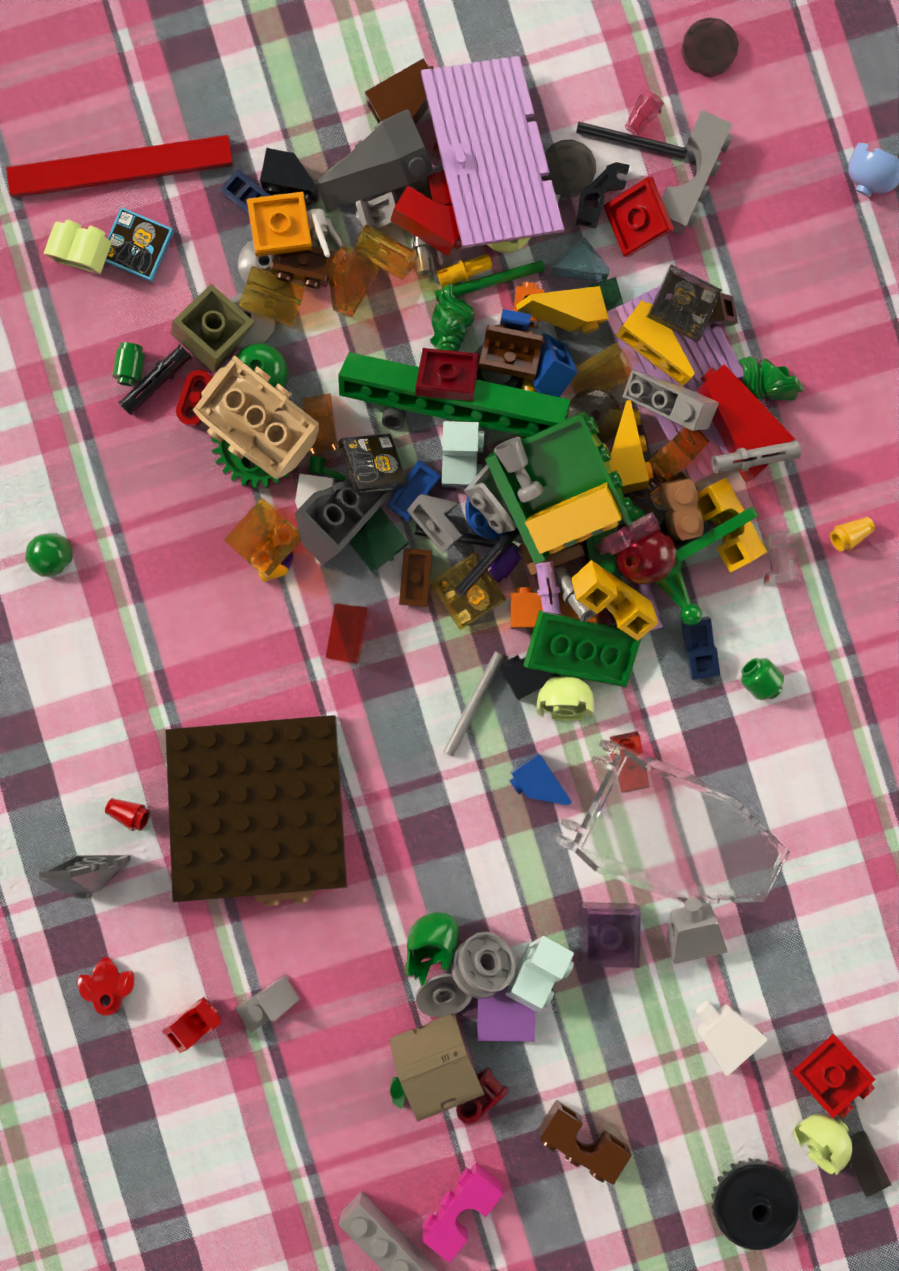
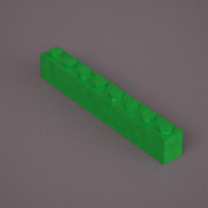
M348 352L338 374L339 396L456 422H479V427L529 437L568 419L570 399L477 379L473 402L415 396L419 367Z

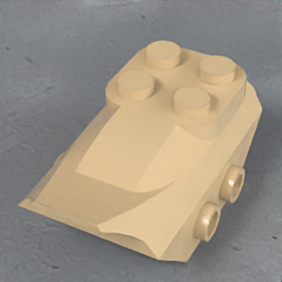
M234 355L227 366H221L201 392L202 398L193 411L201 421L210 427L207 432L219 442H222L223 439L230 444L228 450L242 460L245 456L275 479L283 477L297 467L314 445L319 431V423L289 399L292 394L279 383L276 387L272 386L268 382L271 377L258 366L254 370Z

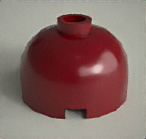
M645 525L627 533L618 545L616 562L619 570L627 579L636 584L647 585L661 581L668 576L671 568L675 566L676 549L674 543L668 535L665 536L659 531L660 528L656 526Z

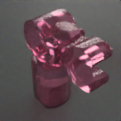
M652 512L647 513L633 521L630 525H626L602 538V542L597 543L595 547L599 555L607 552L614 555L629 547L631 543L637 542L660 528L659 523Z

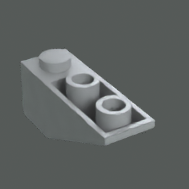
M632 370L622 396L692 431L709 429L719 402L696 391L637 370Z

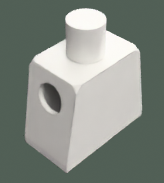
M705 1001L696 1010L698 1016L704 1021L698 1027L697 1032L726 1076L731 1074L768 1041L754 1025L728 1004L716 1010L709 1001Z

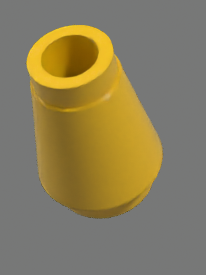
M869 517L837 525L830 532L831 542L840 552L844 550L850 551L875 531V525Z

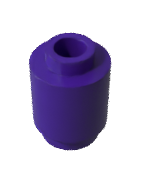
M512 542L486 571L488 575L498 583L503 578L507 579L522 559V556L518 554L521 549Z

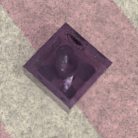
M579 902L578 960L581 966L640 968L641 909L636 903Z

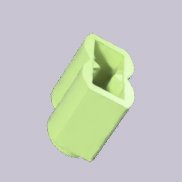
M65 220V223H54L44 254L60 264L101 274L112 242L105 237L104 231L96 227L89 226L88 229H84L73 221Z

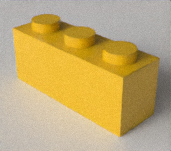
M606 482L530 515L525 524L539 554L546 551L549 554H553L565 548V543L575 540L576 543L590 538L593 531L602 529L605 532L619 525L618 521L621 520L622 513Z

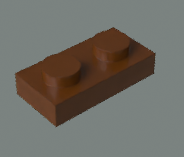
M404 548L399 605L428 607L432 550Z

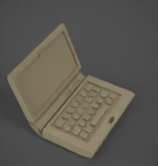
M450 1013L424 1026L408 1030L389 1039L398 1078L418 1122L484 1095L470 1058L467 1055L455 1013Z

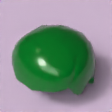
M58 533L40 534L34 537L27 545L25 560L32 572L39 576H55L60 574L72 562V547L68 540Z

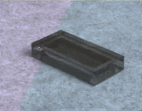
M862 1130L850 1136L853 1151L848 1164L865 1197L867 1198L891 1186L892 1184L867 1133Z

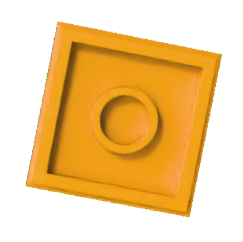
M303 192L247 199L256 257L312 250Z

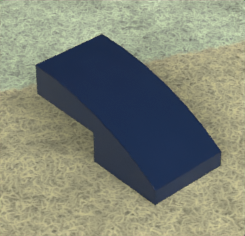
M709 616L702 617L700 623L694 626L685 625L681 621L691 679L696 680L720 676L718 652L714 646L711 618Z

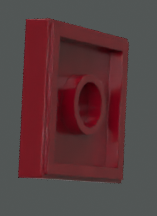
M423 348L415 396L473 402L480 353Z

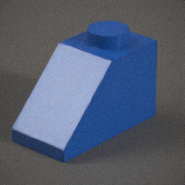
M543 333L542 336L544 338L535 380H533L534 388L539 393L560 397L578 371L567 344Z
M539 753L510 771L514 778L509 781L518 794L524 792L527 798L569 805L572 803Z

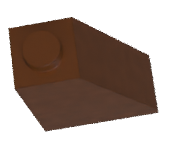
M424 58L365 91L366 104L378 124L382 120L408 109L416 126L429 108L421 70L434 69V67H428Z

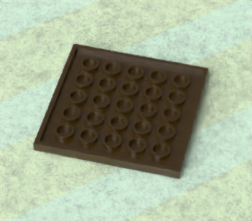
M336 715L165 729L173 902L348 888Z

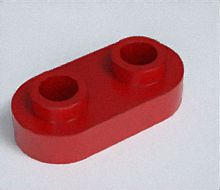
M195 370L188 374L176 406L178 419L189 427L198 426L203 422L197 415L188 417V411L195 408L202 398L201 392L203 390H197V384L205 382L207 386L212 379L210 374L204 370Z

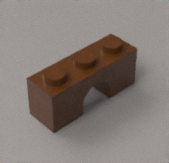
M556 1100L538 1128L540 1139H542L541 1143L551 1151L555 1152L557 1149L564 1153L565 1158L571 1164L577 1167L583 1165L589 1169V1173L596 1180L602 1183L606 1180L614 1185L632 1156L629 1146L605 1130L596 1142L591 1144L581 1143L576 1139L577 1133L583 1125L580 1114Z

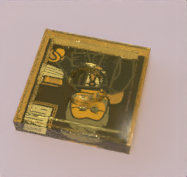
M477 552L471 554L430 582L459 630L507 600L488 570L464 597L459 596L454 589L481 560Z

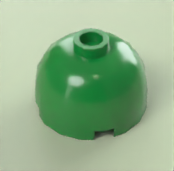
M263 343L250 344L242 348L236 355L251 369L254 370L258 366L271 377L268 382L272 386L276 387L279 383L286 388L289 379L288 365L283 355L274 347Z

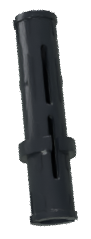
M179 344L162 362L160 360L155 363L157 366L118 403L128 414L132 415L168 379L172 380L175 377L174 373L192 358L191 355Z

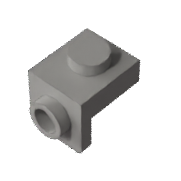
M389 192L368 202L363 200L357 201L356 207L358 211H356V218L359 225L363 229L374 233L395 225L390 219L393 209L398 202L397 194Z

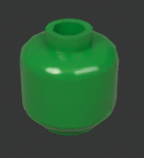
M754 658L742 668L741 683L757 700L774 699L781 693L784 675L769 659Z

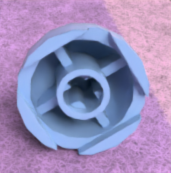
M858 143L848 164L850 179L858 185L856 191L871 197L873 193L884 194L899 185V158L879 148L872 152L866 151L869 145Z

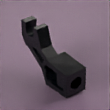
M619 162L607 165L606 169L581 192L575 225L596 229L605 197L604 194L607 191L623 190L625 188L626 181L618 179L617 174L627 175L630 165ZM593 199L597 201L596 208L584 206L585 201Z

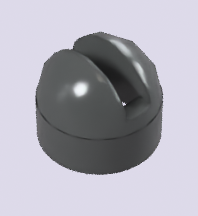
M387 407L384 410L382 424L385 427L397 430L404 426V410Z

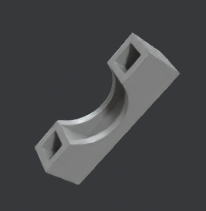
M701 110L685 145L695 159L696 176L684 185L667 186L662 196V201L674 227L673 232L682 235L686 226L692 227L698 215V212L694 210L697 201L703 203L710 186L705 185L709 176L715 177L722 162L717 157L720 151L726 152L733 138L732 135L728 134L733 123L704 110Z

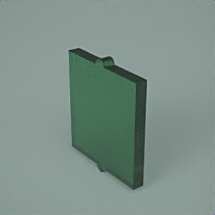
M381 507L349 541L372 573L387 561H393L394 556L409 545L408 541Z

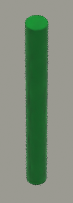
M542 260L457 284L452 286V293L457 297L545 271L544 263ZM442 289L434 291L437 302H440L439 293Z

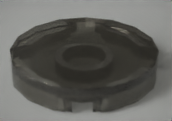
M709 17L698 20L689 27L683 38L681 52L684 62L691 71L704 74L703 76L712 77L721 75L730 68L737 56L739 43L735 31L728 23L721 19Z
M573 139L560 140L552 144L544 152L550 174L541 176L542 181L551 180L554 192L557 195H561L560 197H576L593 182L596 174V160L592 151L583 143Z

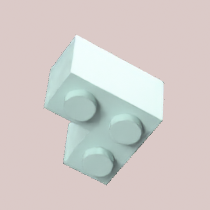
M443 422L442 487L467 488L481 472L482 464H477V453H483L484 431H478L479 422Z
M545 936L531 942L505 995L535 1012L543 1009V1007L547 1008L554 996V992L551 991L554 983L559 982L562 978L566 979L573 968L574 963L571 962L574 953Z

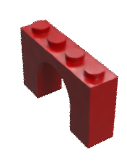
M436 140L432 155L442 160ZM407 186L393 209L390 221L449 257L454 248L459 250L462 246L453 205L436 203L412 187Z

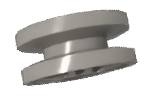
M482 932L471 936L456 948L451 962V971L459 989L468 996L484 999L492 997L510 985L515 976L516 961L512 949L505 940L498 935ZM480 961L485 964L486 970L482 967Z

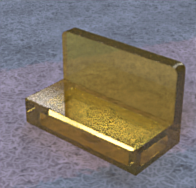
M368 224L362 228L353 252L403 280L416 264L413 260L416 252Z
M251 266L238 306L292 327L301 305L305 286L293 281L288 283L277 280L275 278L276 275Z
M617 342L576 367L578 373L569 385L582 405H587L630 377L629 371L620 359L622 350Z

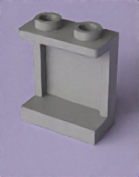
M487 464L464 492L470 498L471 504L480 510L488 520L489 526L497 531L498 534L514 531L517 527Z

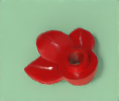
M103 957L96 964L92 976L79 975L77 983L80 995L84 1000L93 1003L97 1013L104 1016L113 1015L120 1009L122 999L132 992L134 973L133 971H125L119 974L115 963L108 957ZM106 995L111 998L108 1006L103 1004V998Z

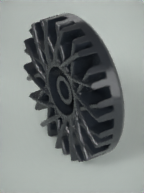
M748 1158L749 1163L743 1164L742 1161H738V1166L730 1165L732 1170L728 1173L725 1170L722 1172L724 1177L718 1176L719 1184L717 1188L713 1187L714 1193L711 1194L713 1200L711 1207L720 1230L732 1243L749 1250H765L783 1242L794 1230L800 1212L799 1197L789 1177L777 1165H772L769 1161H767V1164L762 1163L760 1159H756L754 1162L751 1158Z

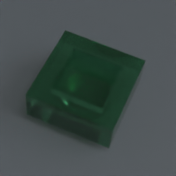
M616 277L588 285V287L600 286L607 311L624 304Z

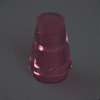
M646 90L643 95H639L624 127L631 134L638 136L640 132L662 113L661 108L664 102L655 93Z

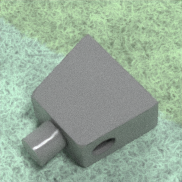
M690 898L685 901L683 908L674 909L670 912L667 944L674 964L728 953L710 903H701L696 898Z

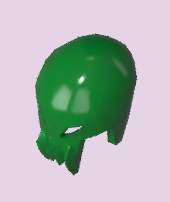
M443 912L429 913L420 917L409 930L405 974L407 977L414 976L415 980L419 977L421 986L425 984L431 965L442 962V969L445 971L449 970L459 939V926L453 916ZM423 959H430L428 961L421 962Z

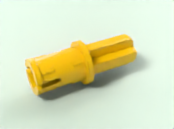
M484 254L462 262L461 259L459 263L451 267L436 271V274L443 289L448 284L452 285L463 280L468 282L469 277L490 270L493 264L490 256Z

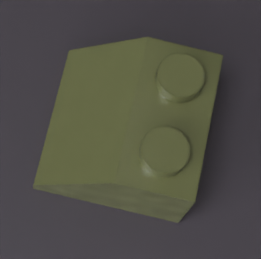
M210 284L172 321L171 335L210 370L215 372L235 352L254 325V321L213 284Z

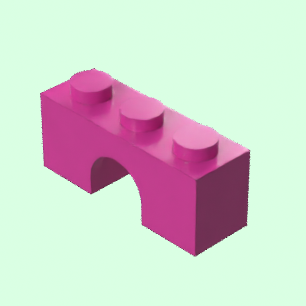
M475 1163L471 1169L466 1168L458 1179V1186L453 1192L449 1190L443 1196L439 1210L435 1215L433 1213L429 1214L422 1225V1242L449 1263L468 1241L467 1228L457 1220L458 1214L466 1209H474L487 1217L504 1195L503 1183L478 1163Z

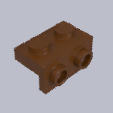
M312 246V250L275 254L270 266L271 274L276 275L275 278L283 282L291 283L292 279L302 281L304 286L312 289H320V286L327 287L334 251L329 250L330 257H325L322 248Z
M487 325L478 369L535 380L544 337L532 331L522 332L508 329L503 325Z

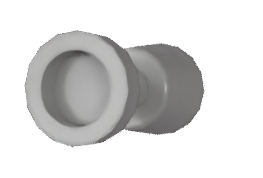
M520 437L509 439L494 449L495 454L508 473L514 472L521 486L517 491L520 502L530 501L543 493L542 485L538 481H531L525 469L528 459Z

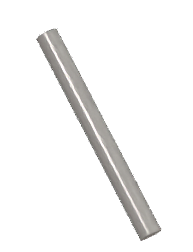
M496 651L494 652L443 751L444 753L452 757L454 756L505 657L504 655Z

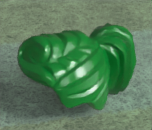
M448 284L440 291V303L436 304L432 315L434 336L430 339V343L436 349L459 351L467 333L466 328L471 326L475 320V312L465 301L453 295L452 285Z
M751 356L739 359L738 363L744 369L742 383L759 401L765 397H768L770 400L793 401L799 392L804 391V384L798 380L796 375L790 376L788 368L785 366L776 367L768 359H762L759 365L758 361Z

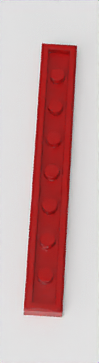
M228 135L10 166L6 167L9 194L12 198L234 165L230 138Z

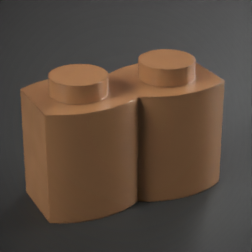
M678 479L661 483L659 494L661 503L667 511L665 525L669 536L672 539L681 541L702 536L704 525L702 516L696 508L698 494L691 479Z

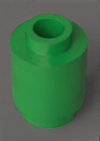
M121 342L120 347L116 349L112 377L118 379V384L133 387L135 383L141 381L145 354L142 353V346Z

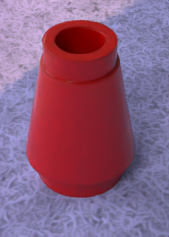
M111 798L105 807V814L131 831H142L149 820L150 810L146 809L143 804Z

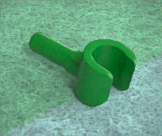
M319 456L310 457L309 470L312 473L328 475L341 482L345 481V475L324 467L325 458Z

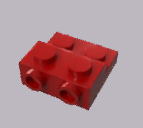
M834 1033L792 1071L795 1077L832 1118L837 1115L841 1119L854 1108L850 1103L857 1096H860L863 1100L875 1089L872 1083L876 1079Z

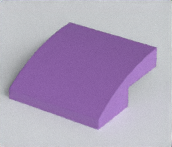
M510 985L490 998L478 999L477 1042H535V1011L505 995Z

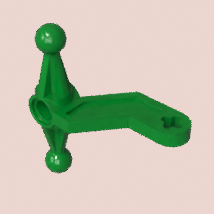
M634 506L635 514H632V523L627 527L637 529L645 526L643 523L644 513L640 507ZM753 506L676 551L674 568H671L670 573L665 579L655 582L681 608L680 618L685 625H697L700 623L703 613L698 605L691 604L680 569L681 561L758 517L759 515Z

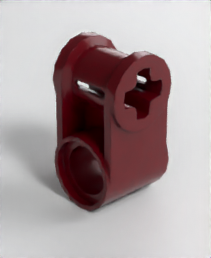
M490 1067L484 1068L477 1074L484 1095L470 1101L476 1104L475 1109L471 1112H465L461 1109L463 1104L456 1106L457 1116L463 1123L473 1124L477 1122L491 1107L499 1103L509 1090L506 1085H501L491 1074L492 1070Z

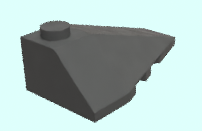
M408 109L382 120L374 127L375 130L366 139L360 140L354 146L355 149L343 160H339L315 182L327 210L412 184L435 173Z
M378 470V478H383L384 474ZM355 475L353 478L338 482L332 487L313 493L295 512L302 545L324 565L340 553L396 490L399 484L390 483L360 487Z
M73 855L40 871L39 878L65 894H75V898H91L94 893L101 890L130 861V855Z

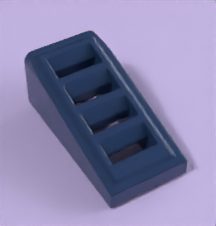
M238 169L219 190L248 217L247 199L271 196ZM243 182L245 185L240 189V191L236 195H234L233 193L235 192V190ZM252 190L251 194L245 199L244 202H242L246 195Z

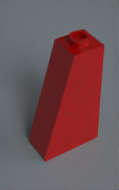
M725 364L717 371L712 367L700 378L703 384L696 391L719 402L712 421L729 453H734L740 448L750 450L788 443L795 439ZM778 452V453H772V454H767V455H762V457H763V456H768V455L779 454L780 452ZM769 464L749 467V470L739 471V473L747 483Z

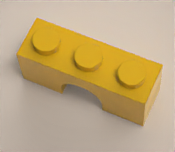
M727 478L697 493L698 502L696 508L699 510L703 522L710 520L719 526L744 511ZM751 521L723 536L722 544L716 548L730 573L767 553Z
M591 560L571 578L577 601L597 614L604 608H607L614 616L617 627L635 640L639 641L658 624L652 601Z

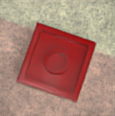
M653 177L643 179L603 205L624 257L632 256L674 230Z

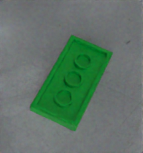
M539 610L523 666L529 669L627 687L641 639L639 641L635 640L616 626L583 620L582 622L579 618Z

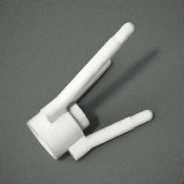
M313 209L308 211L310 236L313 239H319L325 257H330L325 239L329 231L344 257L348 259L350 255L335 231L331 219H326L324 210Z

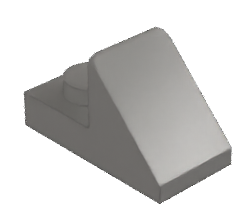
M421 494L407 511L443 554L462 536L455 525L447 518L458 504Z
M284 975L239 1004L236 1010L250 1032H253L268 1021L274 1022L297 1003L300 998Z

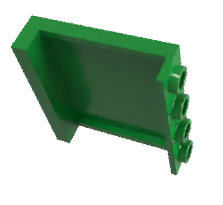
M586 411L521 440L528 459L525 469L531 481H538L544 489L541 495L530 501H519L517 491L521 486L514 472L508 473L495 452L485 459L534 564L545 561L550 554L548 551L539 554L525 524L528 517L601 484L608 483L622 513V518L618 521L619 525L626 523L628 526L632 523V514H635L633 503L629 497L624 498L620 489L623 487L622 479L617 470L612 471L608 462L611 460L609 450L605 443L600 445L596 436L599 433L596 421L592 416L588 418ZM602 529L591 532V537L602 533ZM575 540L565 543V548L576 544Z

